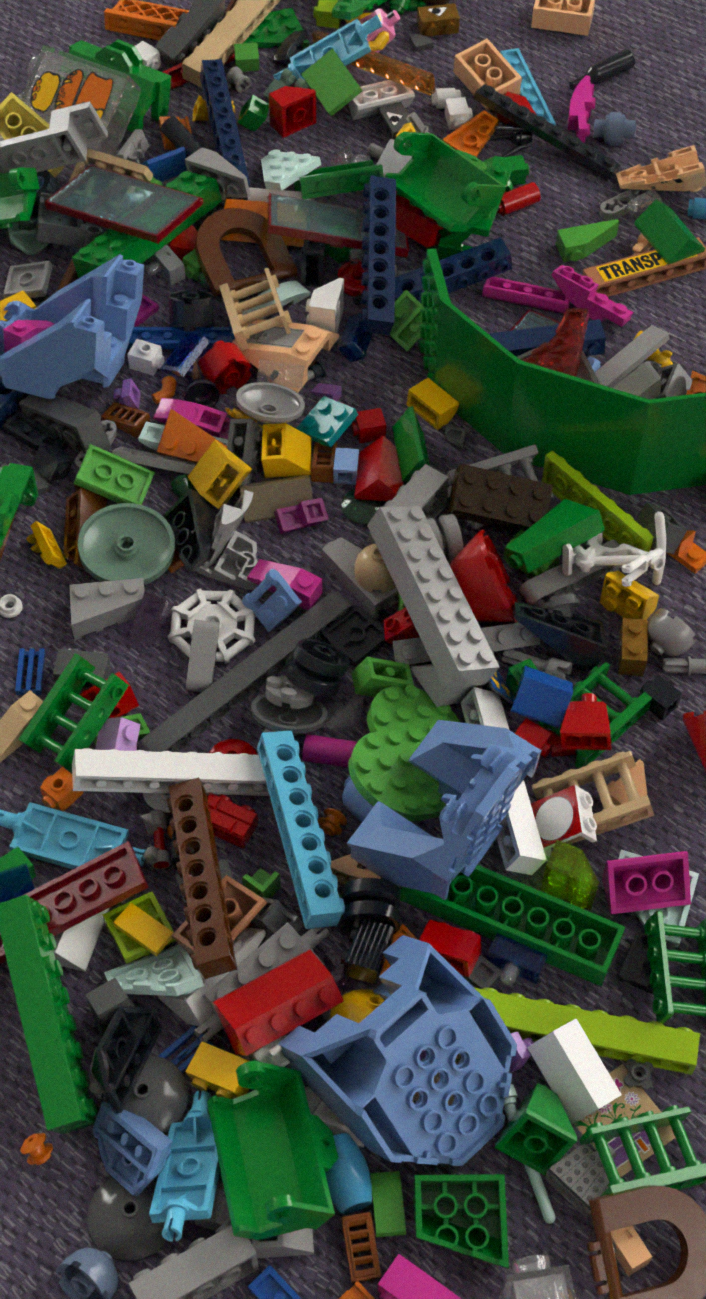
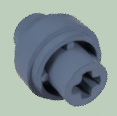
M611 112L606 114L605 119H595L594 138H604V142L609 146L624 144V139H635L636 120H626V116L621 112Z

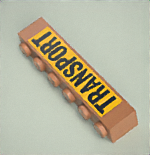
M697 237L698 241L704 246L705 251L668 265L654 249L583 269L582 276H588L593 282L599 284L597 293H602L609 297L706 269V247L700 238Z

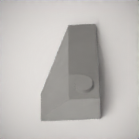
M200 148L185 159L187 171L217 179L222 200L227 197L237 199L251 196L247 177L217 152Z

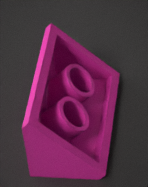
M687 851L606 861L602 881L611 914L691 904Z

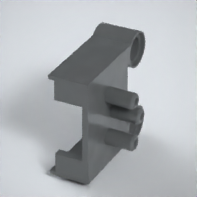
M40 193L37 241L53 243L52 247L56 250L61 249V245L83 248L94 241L97 236L102 235L103 227L46 209L45 201L53 194ZM69 197L62 205L84 211L96 200ZM103 207L95 215L101 216Z

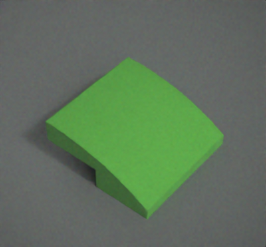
M405 290L395 301L394 325L390 336L408 352L421 338L419 325H423L420 318V309L424 307L413 295Z

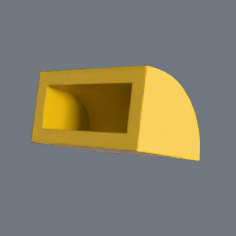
M426 378L408 390L406 405L408 407L413 406L419 416L439 430L453 418L459 407V402L431 379Z

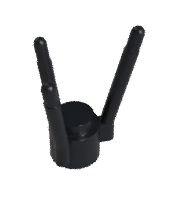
M496 126L495 130L514 132L491 136L488 141L512 138L514 144L519 146L501 155V157H508L521 149L528 148V143L532 142L533 135L521 126Z

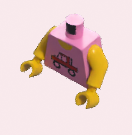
M377 9L371 13L363 12L362 15L352 20L345 19L347 23H350L358 18L360 23L363 24L375 17V15L378 16L383 27L367 35L371 52L368 54L371 57H375L394 39V24L400 20V16L395 10L387 15L382 9Z

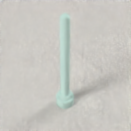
M510 1085L509 1097H505L503 1106L508 1122L516 1112L515 1105L517 1104L516 1098L518 1096L514 1085ZM524 1164L543 1218L546 1223L552 1224L556 1216L541 1175Z

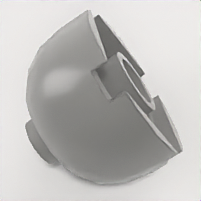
M660 608L648 622V639L652 643L650 648L660 656L663 653L667 656L684 654L697 641V639L693 638L695 633L679 617L675 616L672 619L667 616L670 611Z

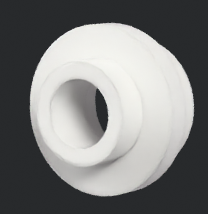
M13 594L1 597L0 614L3 617L12 618L21 613L23 606L18 597Z

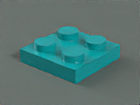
M323 396L296 429L310 436L313 441L331 448L359 414L355 408Z

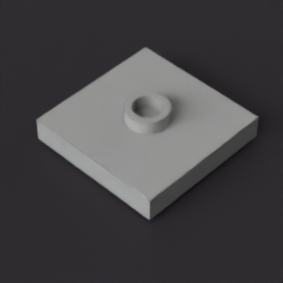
M42 261L10 266L3 298L10 297L24 290L29 298L46 296L53 267L51 262Z

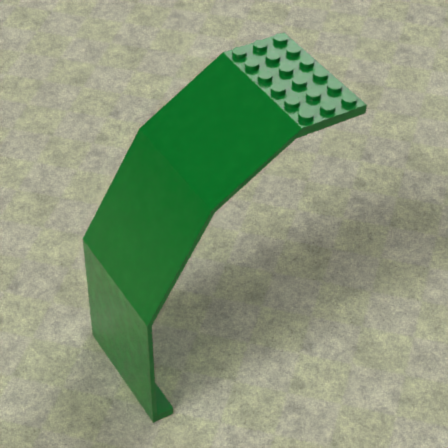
M436 248L427 249L426 259L423 260L425 276H422V287L425 291L421 293V303L424 308L420 309V318L423 325H419V333L422 340L418 341L420 354L424 353L422 358L423 368L428 370L427 378L431 379L459 402L456 413L499 451L506 454L536 445L538 454L533 458L531 464L544 468L545 455L554 451L558 456L563 457L572 468L579 471L590 483L628 495L706 485V392L646 399L519 360L451 304Z

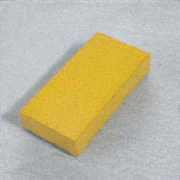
M130 903L113 922L115 928L156 957L173 938V931L133 903Z

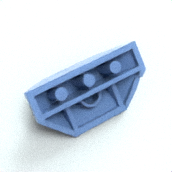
M105 1102L101 1103L92 1129L94 1137L98 1138L99 1152L105 1170L133 1196H138L163 1170L173 1142L147 1119L124 1109L122 1113H116L112 1106Z

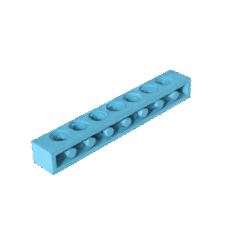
M292 731L262 733L257 745V751L305 929L337 926L345 911L344 901L342 898H339L337 891L338 880L336 875L332 874L330 867L331 855L325 849L324 831L318 825V810L316 806H313L311 800L312 789L305 779V764L299 758V743L294 740Z

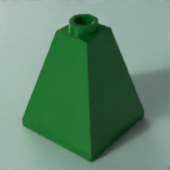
M537 1083L523 1099L495 1143V1148L545 1176L547 1170L556 1164L577 1142V1135L558 1094L551 1091L547 1086Z

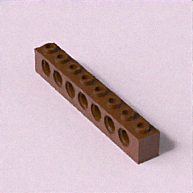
M198 777L169 786L170 797L167 798V805L170 813H173L170 825L177 837V840H173L174 849L177 856H180V861L177 862V869L184 881L183 884H180L183 899L187 900L184 914L191 926V929L187 930V935L195 953L191 954V960L194 969H199L203 977L207 979L237 970V963L207 792Z

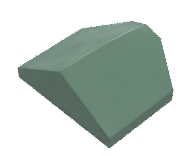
M30 218V221L12 223L13 228L6 229L10 243L28 255L39 254L50 244L37 241L38 218Z

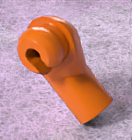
M166 376L162 379V389L151 395L156 405L160 403L162 398L170 399L175 395L177 386L175 378Z

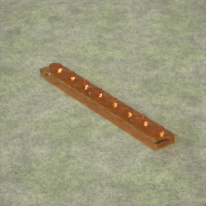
M316 30L312 33L313 44L329 34ZM372 50L350 63V65L431 96L436 92L434 74Z

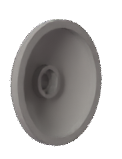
M267 382L250 383L242 386L236 394V403L242 412L262 423H288L299 418L304 412L305 403L303 398L294 390L279 384Z

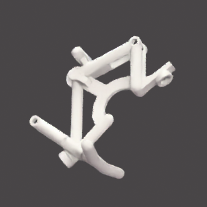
M656 512L654 516L657 538L654 550L646 552L624 543L620 544L617 548L602 546V532L575 548H572L571 544L563 545V574L565 576L571 575L572 564L574 563L580 567L582 572H589L593 566L623 565L622 572L629 574L622 579V585L628 587L632 585L634 580L644 574L650 566L654 569L652 583L659 585L662 580L666 559L664 514Z

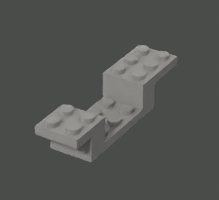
M90 101L51 111L50 125L47 130L4 140L0 134V174L19 167L36 168L37 172L86 161L88 143L107 138L108 131Z

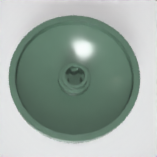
M120 503L104 507L86 520L78 536V552L85 570L99 582L143 578L144 585L162 576L171 565L175 553V538L170 524L155 510L139 504Z

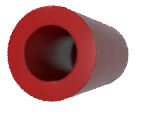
M530 182L504 193L497 213L505 216L539 202L541 194L538 186L534 182Z

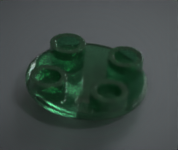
M354 488L342 500V513L351 521L367 526L378 509L384 507L387 501L354 499Z

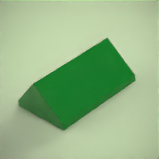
M657 199L635 221L634 225L668 265L705 251L704 246L674 211Z
M413 406L408 407L392 427L402 481L409 482L413 473L416 470L419 471L425 464L430 466L424 433Z

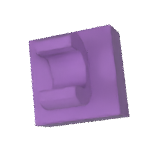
M131 378L123 380L122 388L114 390L113 398H119V404L139 409L141 392Z
M518 1031L511 1033L517 1043L516 1055L511 1058L510 1072L517 1071L523 1067L531 1057L527 1047L534 1043L531 1038L522 1040Z

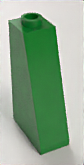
M564 499L505 547L509 557V564L514 569L530 573L562 555L563 545L571 544L572 548H575L602 533L605 528L599 510Z

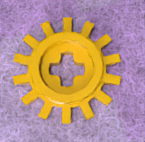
M225 408V411L232 418L253 419L237 408H233V410Z

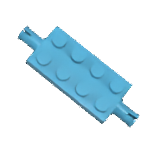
M375 15V17L363 24L360 23L358 18L290 57L291 63L288 64L287 69L292 71V75L296 79L300 77L304 79L301 74L332 48L345 66L371 52L367 35L383 27L380 19ZM283 70L274 74V79L280 81Z
M31 802L26 811L15 814L0 810V826L12 829L14 833L13 840L9 846L10 851L18 846L27 857L70 869H75L125 843L129 836L128 829ZM133 847L138 862L142 866L145 861L144 853L146 849Z
M206 1091L201 1092L200 1100V1092H195L191 1110L188 1111L184 1120L170 1125L168 1138L173 1142L163 1170L158 1175L149 1212L152 1223L165 1222L162 1236L164 1239L172 1242L175 1232V1240L181 1239L184 1220L209 1219L212 1214L220 1175V1165L210 1115L208 1114L207 1101L212 1096Z

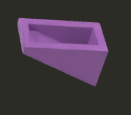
M319 383L311 393L320 398L325 396L338 401L341 398L342 386Z

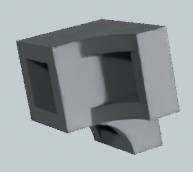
M262 897L267 903L250 922L253 928L264 929L266 933L259 947L287 922L298 933L304 925L302 920L286 910L279 900Z

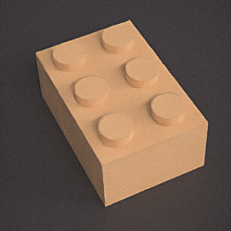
M535 0L531 28L588 36L595 0Z
M488 39L455 55L453 72L473 95L484 84L493 87L495 91L502 95H505L507 91L520 94L522 77ZM482 104L487 111L491 110L489 107Z

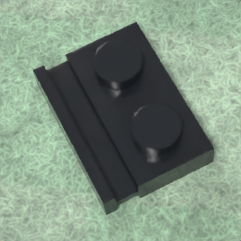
M638 929L618 980L627 981L630 983L629 985L654 995L653 987L650 985L651 964L647 958L648 936ZM666 941L667 949L674 950L675 944Z

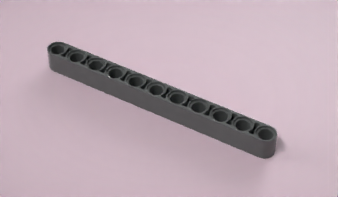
M338 591L328 594L145 736L137 744V750L179 752V748L183 749L199 736L198 733L202 734L219 721L217 718L221 719L237 706L236 703L240 704L256 691L255 689L258 690L262 687L268 677L274 676L273 674L277 675L285 669L291 660L295 659L293 653L301 639L320 641L321 632L353 608L354 605Z

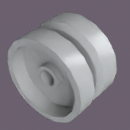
M452 513L440 515L437 523L433 518H427L448 563H450L464 548L460 527L455 515Z

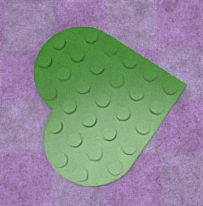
M413 685L387 687L374 697L367 712V724L370 733L363 736L356 743L348 762L351 780L358 792L369 804L374 807L379 801L409 821H421L440 817V813L446 803L441 800L443 795L438 792L439 781L408 762V760L438 720L460 722L451 710L450 705L436 707L426 691Z

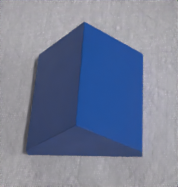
M183 146L141 163V165L147 166L156 180L162 182L187 171L185 148Z
M525 666L511 711L559 728L573 695V683Z

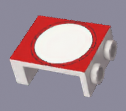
M576 785L531 803L547 861L552 859V847L582 836L592 843L597 841L595 832L597 825L592 813V797L588 792Z

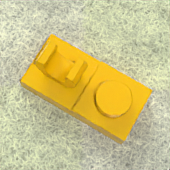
M35 521L30 525L33 534H30L26 539L31 544L35 543L31 550L35 553L42 552L40 556L47 565L52 564L59 569L64 567L67 562L51 529Z

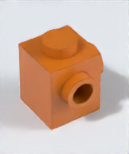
M63 766L55 774L48 776L40 786L43 804L46 807L55 808L63 812L84 793L83 791H73L72 774Z

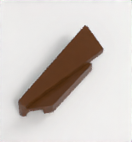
M74 484L75 492L66 498L63 556L84 568L78 552L80 530L91 515L106 507L108 498Z

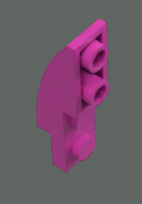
M585 76L575 88L568 116V130H576V137L583 143L586 141V136H590V124L587 123L591 116V110L595 109V97H592L594 95V84L590 83V76Z
M563 265L552 272V277L563 294L589 318L593 320L600 319L601 323L608 319L621 327L631 319L633 312L628 310L625 305L615 303L606 295L597 293L599 284L593 282L590 277L582 276L576 273L573 268Z
M169 398L161 399L154 415V420L166 424L170 409H173L211 436L228 439L230 418L227 417L228 413L193 402Z

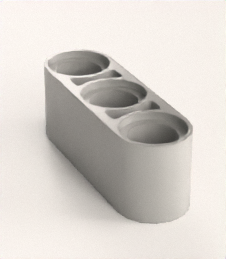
M194 620L186 691L202 693L213 684L220 622Z

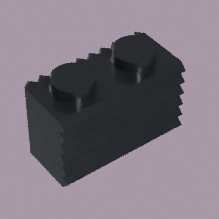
M362 918L359 927L352 928L349 943H352L350 949H344L341 958V965H344V976L377 984L386 960L383 952L392 944L393 927L391 925L387 926L386 924Z

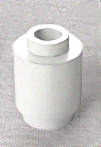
M437 88L431 96L432 105H436V109H445V99L461 98V92L455 88Z

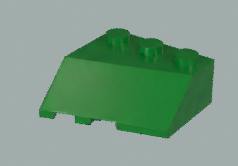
M505 1174L414 1176L413 1208L417 1239L509 1269Z

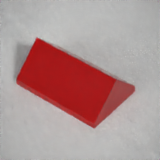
M383 435L359 453L354 499L392 500L403 485L396 446Z

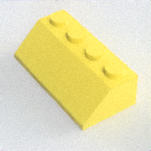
M12 92L0 104V134L4 140L49 129L50 124ZM64 166L47 171L55 178L63 170Z

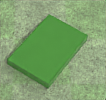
M333 48L301 74L310 88L316 91L317 98L331 117L363 92Z
M90 444L73 484L119 504L133 503L142 505L155 472Z

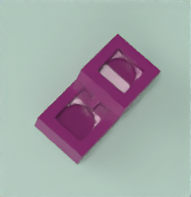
M322 498L302 501L298 505L274 511L280 534L307 528L329 520Z

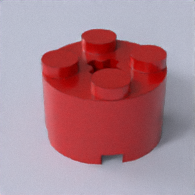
M222 340L215 342L212 349L198 361L200 371L207 380L215 383L219 394H226L225 390L231 387L241 388L251 376L249 371L252 368L251 364L239 347L231 342L224 343Z

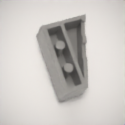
M143 578L70 585L71 626L74 640L81 639L83 635L94 631L96 633L103 631V628L116 623L119 625L146 615V593Z

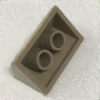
M307 475L253 482L245 486L240 485L238 488L239 497L244 490L253 492L252 501L244 515L245 523L274 519V511L276 509L295 506L302 501L313 499L310 477Z

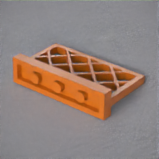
M120 0L113 9L107 8L104 11L105 30L160 41L171 26L176 27L179 16L183 12L187 14L190 10L139 0Z

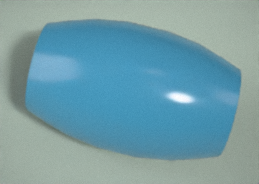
M348 1133L333 1135L339 1158L325 1175L332 1203L341 1214H350L362 1210L372 1203V1183L366 1160L360 1148Z

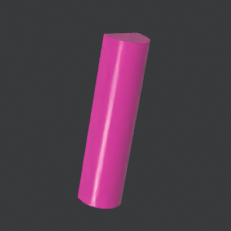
M497 277L486 279L482 297L563 314L568 313L571 302L561 290Z
M306 734L303 746V761L348 767L349 759L357 741Z

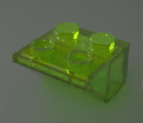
M557 840L545 867L541 891L558 899L561 898L569 901L572 905L582 909L587 908L591 910L599 881L582 849Z

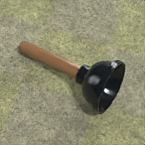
M188 352L186 359L192 381L184 391V401L212 408L220 397L218 387L215 383L201 378L195 355L192 352Z

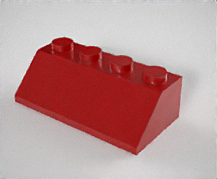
M307 950L216 999L212 1004L235 1053L248 1056L298 1026L344 1002L332 974L311 950Z

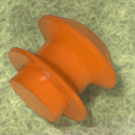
M324 809L326 818H319L320 828L327 835H340L342 829L339 825L344 826L347 824L346 817L338 809Z
M45 1133L33 1134L23 1142L20 1152L22 1154H30L27 1158L28 1164L41 1165L51 1157L53 1145L51 1143L44 1144L47 1138Z

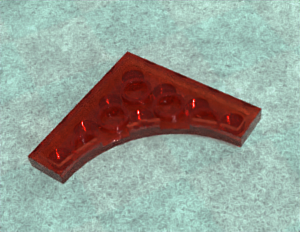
M588 308L566 309L561 323L555 330L556 335L548 343L544 342L531 352L532 355L522 359V361L577 377L590 315Z

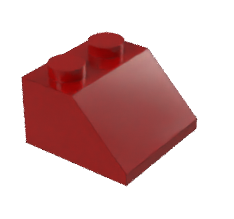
M284 86L269 93L270 125L283 138L316 123V91L314 89Z

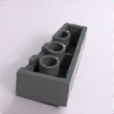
M225 0L192 1L190 11L187 14L183 12L177 21L176 27L171 26L155 45L156 49L160 51V59L169 68L182 63L185 58L193 53L194 48L199 46L205 36L214 30L215 25L224 19Z
M29 394L19 402L25 416L51 430L53 434L60 437L64 442L69 443L72 446V451L79 454L83 450L86 454L90 444L105 451L111 448L100 421L101 416L95 409H90L56 394L53 399Z

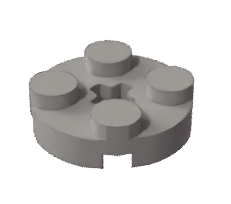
M270 676L266 681L265 697L277 706L282 707L283 702L290 704V708L300 709L308 707L313 703L315 695L298 688L286 676Z

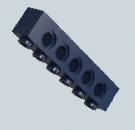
M502 237L439 260L448 294L513 269L511 253ZM423 267L395 277V301L407 290L421 303V293L425 291L422 287V276H425Z

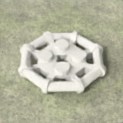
M200 588L192 596L178 606H173L170 610L172 617L168 640L170 643H174L188 657L190 656L191 646L184 639L187 637L192 639L195 619L220 622L217 644L219 652H216L215 662L230 663L231 658L247 646H252L255 642L254 624L256 615L251 609L243 605L242 600L235 594L234 590L204 591ZM206 600H217L221 602H217V604H211V601ZM199 602V605H198L197 607H195L194 609H192L191 611H189L190 608H192L194 605H196V604ZM232 604L239 611L235 612L233 609L229 607V605ZM182 619L188 620L187 627L180 628ZM239 621H245L244 631L237 629ZM236 638L239 640L230 648L226 649V644L230 642L232 639Z

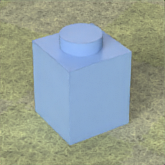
M336 448L333 483L356 485L359 449Z

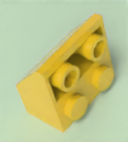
M286 423L263 424L261 460L265 478L311 475V437Z
M214 440L188 475V479L202 497L217 509H220L223 504H227L252 468L217 440Z
M619 571L607 572L599 603L608 611H614L623 618L647 620L656 609L659 595L635 580L631 586H623L622 579L626 575Z

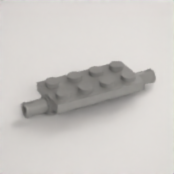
M287 922L243 960L237 966V970L228 973L203 995L213 1011H211L212 1015L193 1030L197 1037L205 1030L208 1031L199 1040L208 1043L214 1035L224 1028L212 1004L213 1001L307 950H311L314 953L313 948L330 935L328 929L325 928L320 934H317L322 927L312 928L303 936H300Z

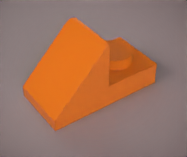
M691 530L685 533L675 553L667 554L696 574L706 565V551L693 542L696 531Z

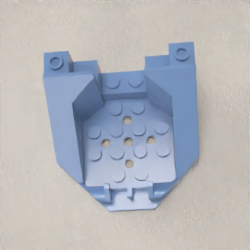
M118 255L58 290L35 309L20 301L8 303L4 308V311H8L4 318L9 321L0 320V376L4 386L46 399L55 398V394L60 387L79 379L101 383L103 388L109 387L124 365L125 353L142 301L144 264L136 263L133 260H124L123 255ZM48 320L54 323L53 326L4 353L3 329L15 321Z
M438 720L408 762L439 781L438 792L443 795L441 800L446 803L439 817L443 839L431 836L378 801L347 842V845L351 847V858L384 880H388L398 886L433 893L445 900L448 896L452 880L459 872L469 877L502 831L504 826L499 823L510 810L512 805L510 803L514 793L527 775L532 778L541 750L507 728Z
M402 935L383 952L390 967L379 976L382 984L373 992L375 995L381 996L385 1001L364 1020L357 1023L336 1014L315 1033L298 1026L277 1045L281 1046V1051L290 1061L289 1066L291 1069L301 1072L302 1080L368 1150L390 1162L402 1163V1161L417 1164L437 1165L439 1163L463 1166L504 1127L505 1115L502 1112L505 1097H509L512 1073H509L511 1058L516 1055L517 1043L491 1000L484 998L429 943ZM425 1050L426 1057L420 1061V1054ZM460 1053L461 1060L455 1064V1058ZM440 1073V1080L434 1083L435 1075ZM418 1092L419 1099L413 1103V1096ZM453 1095L454 1102L448 1105V1100Z

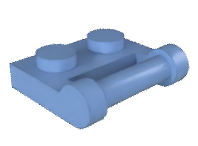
M275 569L269 570L265 575V579L252 593H247L242 598L243 605L253 611L268 632L276 629L302 603L285 579ZM274 585L277 590L262 605L258 599Z

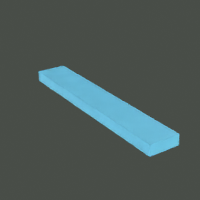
M519 48L500 51L502 56L522 77L519 95L527 98L537 116L544 117L549 123L556 126Z

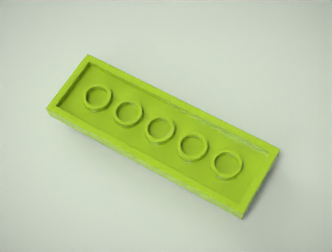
M554 451L545 455L542 482L553 485L552 493L560 501L568 499L599 510L605 528L603 538L607 541L616 540L619 544L624 543L646 552L651 551L654 536L651 535L649 530L639 525L630 514L625 513L596 485H592L579 471L572 468L563 457L558 456Z

